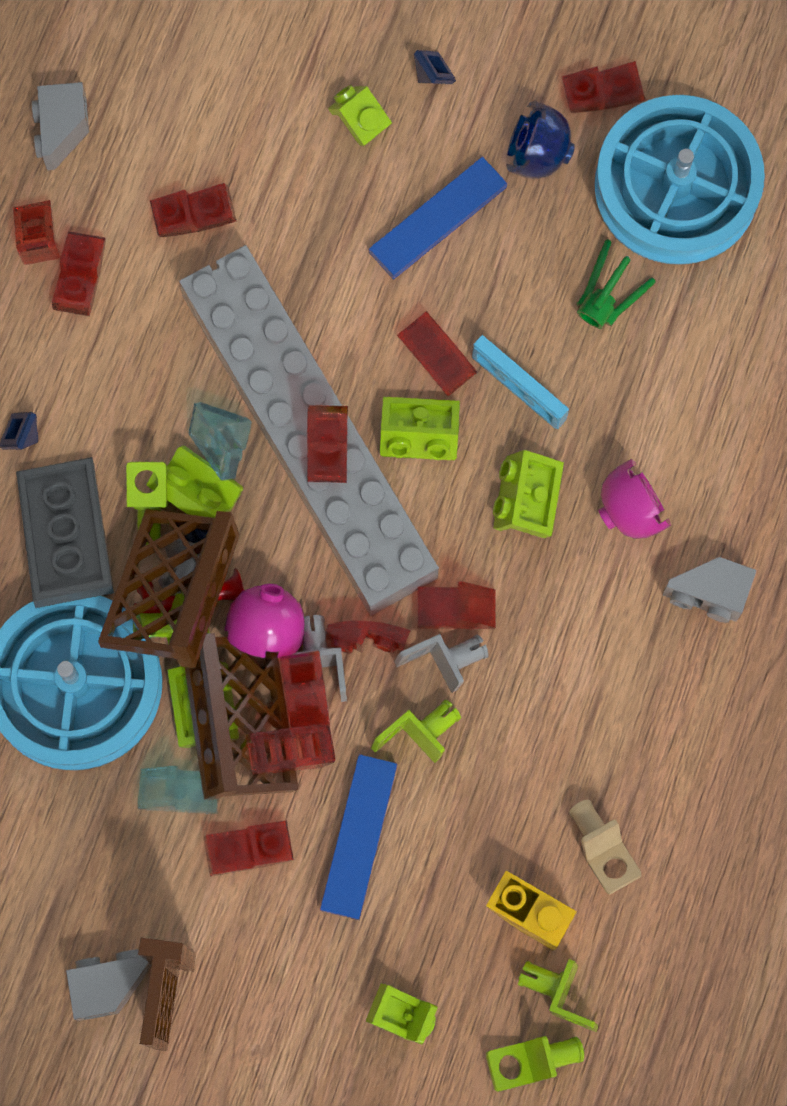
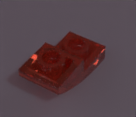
M636 61L599 71L598 66L562 76L571 113L610 109L646 100Z
M225 183L191 194L184 189L150 200L159 237L195 233L237 222L229 187Z
M68 231L60 259L61 271L52 299L53 310L90 316L106 244L105 237Z
M427 311L397 335L404 346L447 396L451 395L478 373Z
M354 620L328 624L325 634L326 639L331 641L330 646L332 648L341 647V652L352 654L353 650L363 653L367 640L370 639L374 641L373 646L377 649L394 654L396 649L399 651L406 650L411 630L381 622Z
M287 820L248 826L241 830L209 834L203 837L210 877L272 866L294 860Z

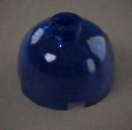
M534 100L527 105V107L533 109L529 116L521 115L516 123L507 151L508 156H514L513 165L506 164L507 170L513 174L530 179H540L555 173L562 163L568 164L573 156L575 144L571 142V128L567 119L555 108Z

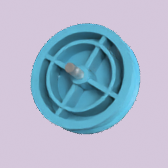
M669 95L654 98L635 106L625 113L610 129L601 147L594 182L595 197L599 212L606 226L631 251L661 263L692 264L708 260L723 253L742 237L748 229L762 197L765 173L762 154L754 136L735 114L725 107L704 98L688 95Z
M96 596L35 608L32 601L16 611L0 628V732L19 752L44 766L61 770H86L108 764L130 751L142 739L157 714L162 695V670L159 657L101 648L98 643L113 601L106 597ZM130 619L116 627L113 636L125 638L132 634V620Z

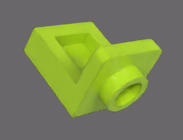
M352 85L345 87L334 96L336 102L328 108L332 115L340 117L360 146H365L392 124L367 86H356L353 88Z
M381 983L365 1022L422 1045L426 1037L434 1029L436 1022L435 1014L438 1007Z

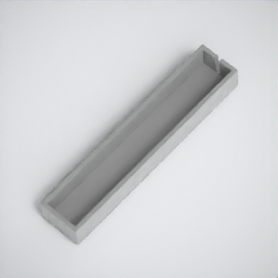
M247 245L217 260L216 270L213 271L210 265L180 280L179 283L184 300L369 615L372 616L438 579L439 567Z

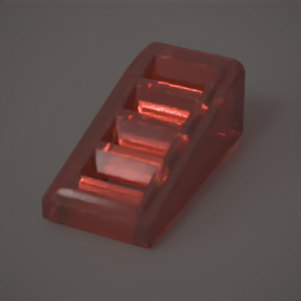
M329 724L301 726L246 735L252 774L319 769L334 763L336 759ZM296 739H299V740H300V746H301V752H302V757H303V758H299V752H298V747H297V741H296ZM280 741L284 742L287 759L285 761L283 760ZM264 742H269L272 758L270 763H267Z

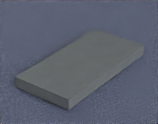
M93 458L17 471L25 544L35 608L114 593Z

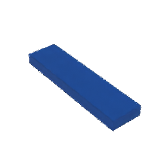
M482 156L369 248V254L394 280L507 188V182Z
M359 754L320 911L360 920L397 763Z

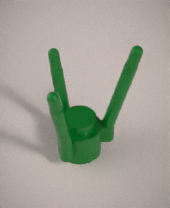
M609 239L604 241L585 291L577 302V305L580 307L577 311L579 317L598 329H602L605 323L612 326L619 315L656 283L654 278L648 279L614 308L613 305L616 301L610 293L630 263V258L625 256L604 288L596 289L593 293L612 244Z

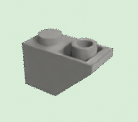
M82 82L37 86L38 100L32 101L34 123H40L41 135L34 136L36 156L37 158L43 157L47 171L55 170L89 133L87 97Z
M718 557L669 579L663 596L669 597L670 603L677 607L690 610L694 606L708 611L707 616L723 623H729L730 620L737 621L743 612L757 570Z
M139 949L116 953V961L100 963V957L78 960L75 962V969L66 970L74 1020L83 1021L120 1013L151 968V964L138 955Z

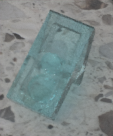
M202 402L194 403L188 432L189 436L221 481L234 479L238 463L242 459V451L247 446L252 424L251 420Z
M178 766L141 769L138 810L218 813L219 799L204 800L200 771L179 770Z

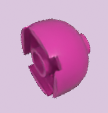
M630 459L610 472L602 483L600 495L604 507L598 509L609 530L617 527L627 537L634 539L648 538L670 527L671 522L669 518L663 522L661 521L658 514L665 509L643 472L635 475L631 470L637 464L633 459Z
M267 583L242 591L230 605L225 622V631H228L227 640L240 651L256 657L265 658L266 651H279L277 658L290 656L296 653L302 645L305 624L304 612L297 599L279 585Z

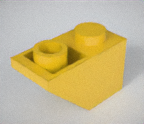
M505 871L486 904L488 909L517 930L553 951L558 947L577 913L574 909L508 871Z

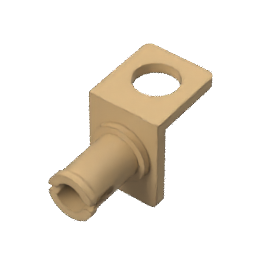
M583 800L574 805L569 811V815L574 819L584 835L581 843L585 860L606 893L612 894L639 879L641 871L622 843L617 821L612 820L604 824L590 800ZM620 859L626 864L627 871L621 878L612 879L606 876L604 866L609 860Z

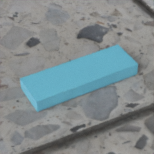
M481 335L473 344L472 358L554 429H559L567 420L569 408L485 336Z

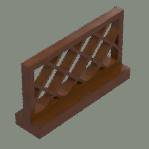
M150 509L145 510L98 640L101 648L177 659L179 666L196 667L240 536L231 512L217 511L215 518ZM153 523L170 525L173 530L155 541L149 535ZM195 529L208 530L206 538L192 546L184 537ZM179 539L185 550L166 560L160 549ZM155 553L161 563L141 574L138 569L139 562ZM192 558L196 563L194 571L179 579L173 568ZM168 572L174 583L154 593L148 582ZM143 586L149 597L129 607L126 602L128 594ZM181 591L185 597L183 604L167 613L161 602ZM156 605L163 616L142 627L136 616ZM130 619L138 629L125 638L113 636L116 627ZM169 624L173 630L169 644L152 642L149 635Z
M207 633L196 667H185L204 800H214L224 796L286 793L299 790L280 665L277 658L278 652L266 651V663L261 669L247 656V653L231 645L227 640L228 636L215 637V633ZM217 647H225L236 658L228 670L219 662ZM241 664L255 676L248 689L234 676V673ZM227 683L241 696L234 709L224 698L223 689ZM260 683L270 690L272 701L268 707L253 694ZM247 702L261 715L254 727L239 714ZM267 721L277 732V741L273 746L259 733ZM233 722L247 735L240 747L230 739L229 728ZM253 741L267 754L260 766L245 754ZM272 760L282 768L284 783H276L265 773ZM238 762L253 774L247 785H237L235 767Z
M141 937L138 955L151 964V972L139 1044L154 1050L167 1051L179 971L194 972L196 955L184 943Z

